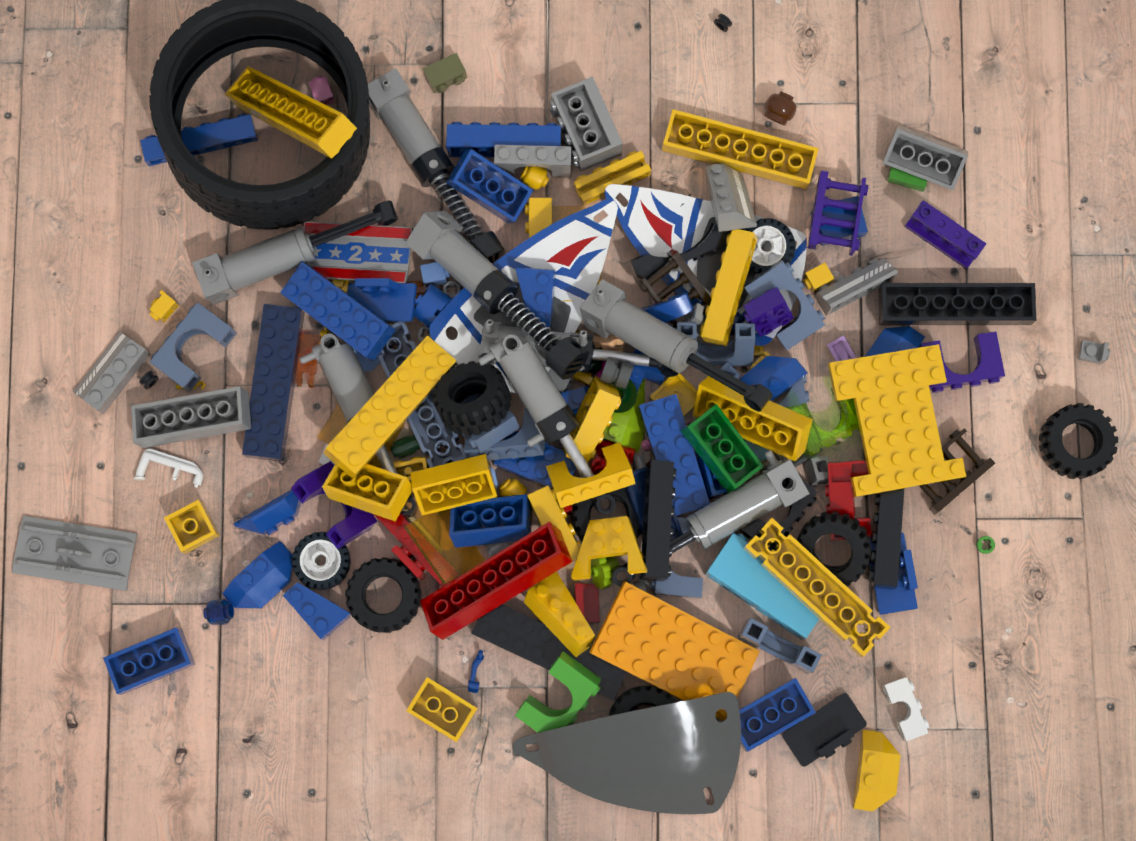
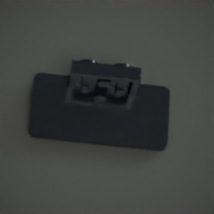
M843 693L817 710L815 714L785 731L782 737L800 765L805 767L819 757L825 756L826 759L836 753L834 749L840 745L842 748L852 742L851 738L855 736L854 734L866 727L867 723L849 695Z

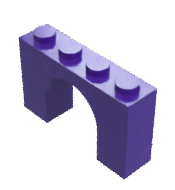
M997 332L977 334L974 337L977 366L972 373L966 375L956 374L946 366L940 340L921 343L918 348L938 344L940 346L947 382L930 385L929 389L932 390V393L944 391L943 388L951 387V390L963 388L962 385L968 384L970 387L980 386L981 382L987 381L989 384L999 383L1000 379L1005 377Z
M331 461L299 478L291 487V490L302 504L317 495L326 494L322 486L334 467ZM341 503L345 510V519L335 524L326 535L338 550L369 531L377 523L374 515Z

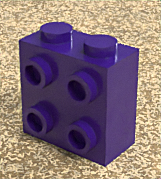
M778 287L767 290L763 295L756 299H751L743 306L746 310V313L743 315L749 324H755V332L757 331L760 337L770 334L774 329L781 325H786L790 320L794 319Z

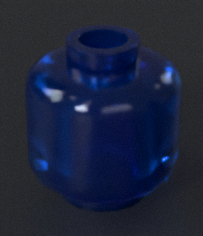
M226 599L212 600L204 608L203 615L211 625H225L234 617V607Z

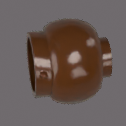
M782 91L779 94H772L766 101L764 116L786 126L787 122L796 113L797 106L793 101L794 97Z

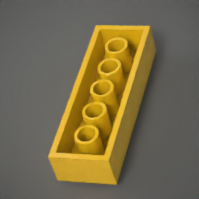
M710 376L699 384L693 411L694 417L698 418L709 408L717 404L743 439L772 450V452L796 461L805 452L813 419L772 401H768L762 411L757 412L745 403L743 395Z

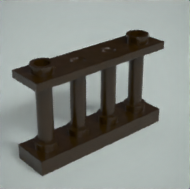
M674 249L666 253L670 258L668 263L647 280L641 275L637 276V279L640 281L638 286L644 293L648 292L656 304L661 303L663 299L682 284L688 283L691 287L690 292L687 294L690 301L694 298H699L702 303L701 305L704 306L703 314L707 306H710L711 297L679 252ZM677 268L681 273L679 278L659 294H656L651 286L670 270ZM675 319L669 321L672 327L677 329V321Z
M965 428L961 431L957 429L949 436L951 440L942 447L943 456L946 460L956 459L947 449L956 442L975 463L976 469L972 473L965 470L966 477L960 478L962 481L958 485L952 484L950 480L941 481L947 491L943 498L940 495L938 496L928 484L919 485L932 500L933 506L930 508V511L934 515L940 512L995 464L991 457L986 461L983 458L981 459L961 437L967 432Z

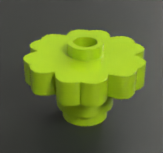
M616 557L591 559L592 582L597 588L603 590L609 588L612 584L610 579L612 577L611 572L613 568L619 565Z

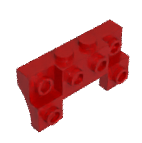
M866 460L828 462L829 485L825 487L826 497H829L830 504L826 505V512L828 514H831L833 511H839L841 515L846 513L850 515L851 519L855 518V501L851 478L869 475ZM871 517L856 518L860 521L859 525L861 527L864 526L867 530V536L872 537ZM831 534V540H846L838 534Z

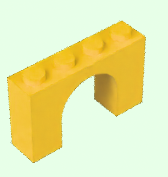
M620 442L602 448L606 466L600 473L592 477L578 478L572 476L568 471L565 461L546 466L560 508L636 484L632 468Z

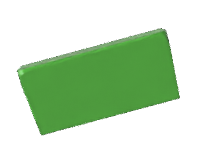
M891 167L887 182L922 192L927 184V180Z

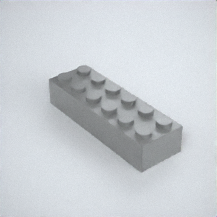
M240 386L131 406L133 443L142 448L251 429L249 392Z

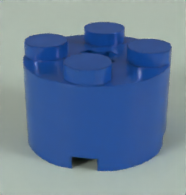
M431 283L427 287L425 295L420 294L416 299L415 304L417 306L414 307L413 317L429 328L434 319L453 298Z

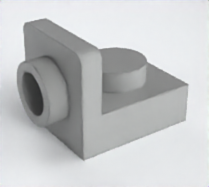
M699 303L693 307V311L684 316V322L697 323V337L700 335V328L704 318V306Z
M1082 340L1078 360L1102 364L1109 358V343L1104 342L1100 344Z

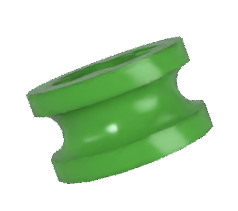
M989 536L981 537L977 541V549L983 554H988L995 548V541ZM982 540L990 542L989 550L987 548L985 550L982 549Z

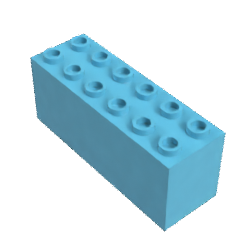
M733 533L705 575L799 639H806L819 619L761 566L763 560L759 556L754 559L743 549L748 544L746 542L747 538L740 533Z

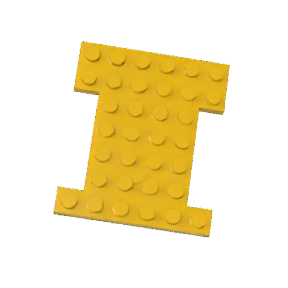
M939 344L828 363L835 402L854 399L869 475L851 478L854 497L966 477L963 458L944 461L929 389L930 385L947 382Z

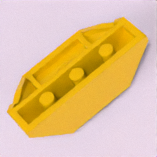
M862 730L853 809L875 811L897 793L901 755L882 732Z

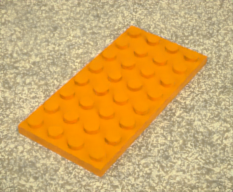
M624 581L589 653L686 701L724 692H731L738 699L760 651ZM719 709L715 717L725 721L727 712L724 709Z

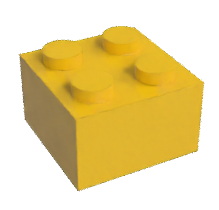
M199 499L164 517L180 551L184 554L220 536L204 503Z

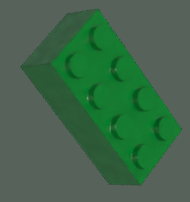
M717 404L681 430L728 493L738 488L764 467Z

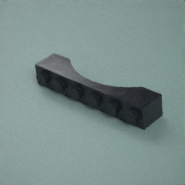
M714 221L710 224L701 240L692 248L680 253V255L687 262L691 259L696 261L703 258V254L708 251L714 253L720 250L721 245L726 243L727 236L731 234L732 230L719 232L717 223ZM643 254L628 261L627 264L635 282L640 283L637 276L641 275L647 280L666 265L670 258Z

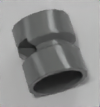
M608 357L600 381L609 384L615 382V386L626 389L634 366L627 363L619 364L618 360Z

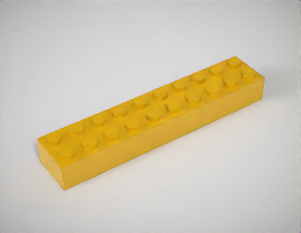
M247 66L225 93L239 109L331 159L339 153L340 148L352 137L357 129L343 113L250 66Z

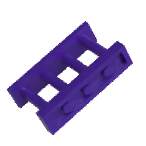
M821 171L818 176L807 248L815 250L817 244L821 243L850 247L849 255L853 256L855 250L858 251L860 239H857L863 197L867 196L869 185L866 184V178H862L859 185L832 181L831 178H828L829 172ZM833 188L857 192V203L828 199L825 196L826 189ZM829 206L855 211L854 222L825 217L822 214L823 208ZM825 224L853 229L851 240L822 235V233H819L820 226Z
M924 200L904 226L966 270L987 244Z

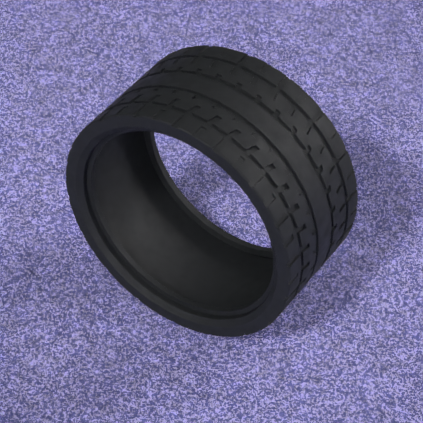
M220 0L189 17L170 36L159 54L160 58L156 61L153 77L151 78V95H149L151 118L172 174L180 187L184 189L185 193L198 206L208 213L211 212L213 216L233 225L246 226L250 229L273 230L280 227H293L297 224L308 222L313 217H318L328 211L329 208L336 205L342 199L343 195L347 194L362 170V165H364L367 157V149L369 148V89L362 61L355 51V47L331 19L323 13L317 12L313 7L300 3L297 0ZM256 47H275L290 50L309 58L322 67L341 90L348 107L347 118L357 128L352 137L344 143L339 153L332 159L327 156L309 172L295 179L270 185L244 184L217 175L202 165L189 152L182 141L181 135L183 108L188 94L197 79L220 59L232 53Z

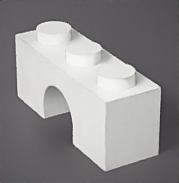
M903 677L882 685L889 704L899 701L907 707L908 712L905 719L896 722L902 740L909 741L928 734L929 724L927 719L921 715L920 710L922 706L919 699L914 697L912 691H915L912 681L908 680L907 677Z

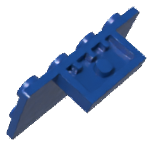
M356 278L355 283L348 284V294L384 321H413L416 284L397 283L390 278Z
M901 532L897 588L894 590L874 587L880 615L918 608L915 589L918 588L912 553L911 550H907L903 532ZM870 542L871 551H874V543ZM870 562L871 570L873 569V562Z

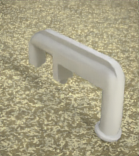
M146 449L142 454L136 476L134 477V480H145L146 468L149 461L174 468L175 470L172 475V480L174 481L178 479L181 470L194 474L193 484L197 488L202 484L203 472L191 461L153 449Z

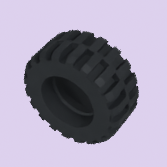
M470 361L468 364L462 363L456 368H451L448 371L449 373L444 374L441 377V381L437 382L433 392L434 406L446 428L456 434L462 435L463 433L465 436H471V434L479 435L483 431L488 432L492 430L491 427L500 424V420L506 417L507 411L510 409L512 399L509 388L501 371L492 364L487 363L481 366L479 362L475 363L474 361ZM477 393H483V395L475 401L461 404L467 397Z
M1077 403L1075 405H1067L1048 417L1047 422L1041 428L1042 433L1039 435V441L1042 443L1039 446V450L1044 452L1045 456L1042 458L1044 462L1048 460L1050 463L1048 467L1052 471L1056 469L1058 475H1067L1069 479H1083L1104 470L1113 461L1114 458L1112 456L1117 453L1118 449L1115 447V444L1118 443V436H1114V432L1117 430L1115 426L1110 425L1111 418L1103 416L1104 411L1101 409L1095 410L1094 406L1090 404L1084 406L1083 403ZM1078 424L1085 427L1091 433L1094 440V449L1089 457L1078 459L1066 451L1062 442V435L1067 426Z
M625 487L609 492V495L620 501L625 507L636 539H638L641 535V530ZM591 498L573 504L572 524L581 542H583L589 521L591 520L590 514L594 506Z
M833 511L831 514L823 512L820 516H814L809 522H806L799 533L797 541L819 560L815 554V543L822 535L838 534L844 537L850 543L852 549L848 562L841 566H829L823 562L821 563L848 587L851 582L859 580L861 574H864L871 555L870 537L867 536L865 527L859 525L860 521L856 518L851 519L849 514L844 513V515H841L839 511Z
M382 557L381 559H371L367 563L364 562L358 570L355 569L352 573V578L348 580L345 596H347L346 604L350 614L357 623L374 632L391 633L392 631L402 629V627L412 622L411 620L414 616L416 617L418 608L421 606L422 591L418 578L405 564L396 559ZM380 577L394 579L402 590V600L399 606L394 611L386 614L373 611L366 601V590L369 584Z
M637 686L623 692L615 700L609 711V716L630 712L639 705L646 704L655 707L676 703V700L663 689L654 686Z

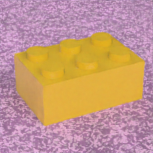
M427 677L406 711L453 741L458 742L478 708Z

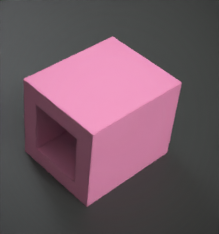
M326 76L315 77L312 81L308 82L315 100L325 105L335 103Z

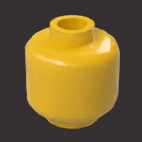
M526 166L520 174L522 183L534 190L540 189L541 186L545 187L549 180L547 169L543 167Z
M507 478L499 486L500 497L524 495L527 493V488L517 478Z

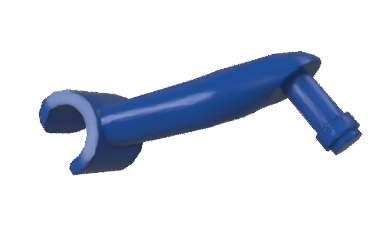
M482 650L478 651V655L471 667L468 691L472 693H478L480 682L475 681L477 668L484 659Z

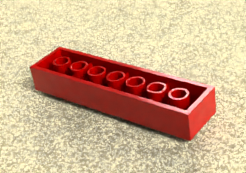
M549 521L420 600L430 632L444 640L573 562L561 531Z

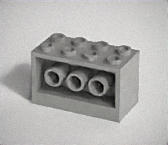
M593 77L551 93V101H549L551 106L549 107L553 118L557 117V126H561V134L564 133L565 146L571 147L572 162L575 167H579L580 172L622 155L623 143Z

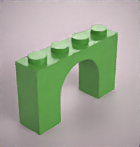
M564 651L552 664L548 673L568 687L572 694V704L565 709L555 710L545 706L529 694L515 714L518 719L538 733L564 727L568 724L573 725L578 718L577 712L579 710L583 711L589 704L588 698L591 695L594 697L601 688L598 686L601 678Z

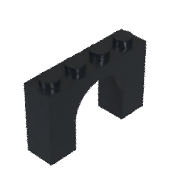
M787 478L783 479L782 486L787 484ZM804 480L802 481L810 494L791 504L787 518L778 523L784 528L781 533L785 537L792 531V523L795 520L799 522L805 515L803 512L807 505L811 507L817 500L815 495L818 492ZM758 518L739 529V531L750 540L755 535L760 538L762 534L759 531L766 523ZM775 543L767 544L770 551L777 549L774 548L776 546Z

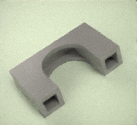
M495 145L494 164L511 176H515V169L536 166L551 170L552 177L571 178V147Z

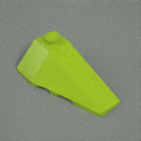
M645 378L637 392V400L634 406L623 413L613 412L612 422L609 427L606 426L603 437L605 441L612 443L620 442L623 446L636 449L635 453L639 452L644 438V425L638 406L645 404ZM619 389V395L621 396L623 392Z

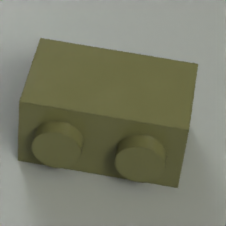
M457 53L423 68L424 75L433 93H442L449 86L459 85L467 78L466 70Z

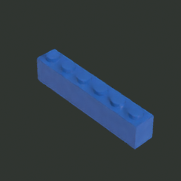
M239 114L236 116L237 118H222L215 123L205 122L198 127H184L181 130L182 141L193 156L258 141L251 114ZM150 135L140 140L144 160L148 166L167 162L157 136Z

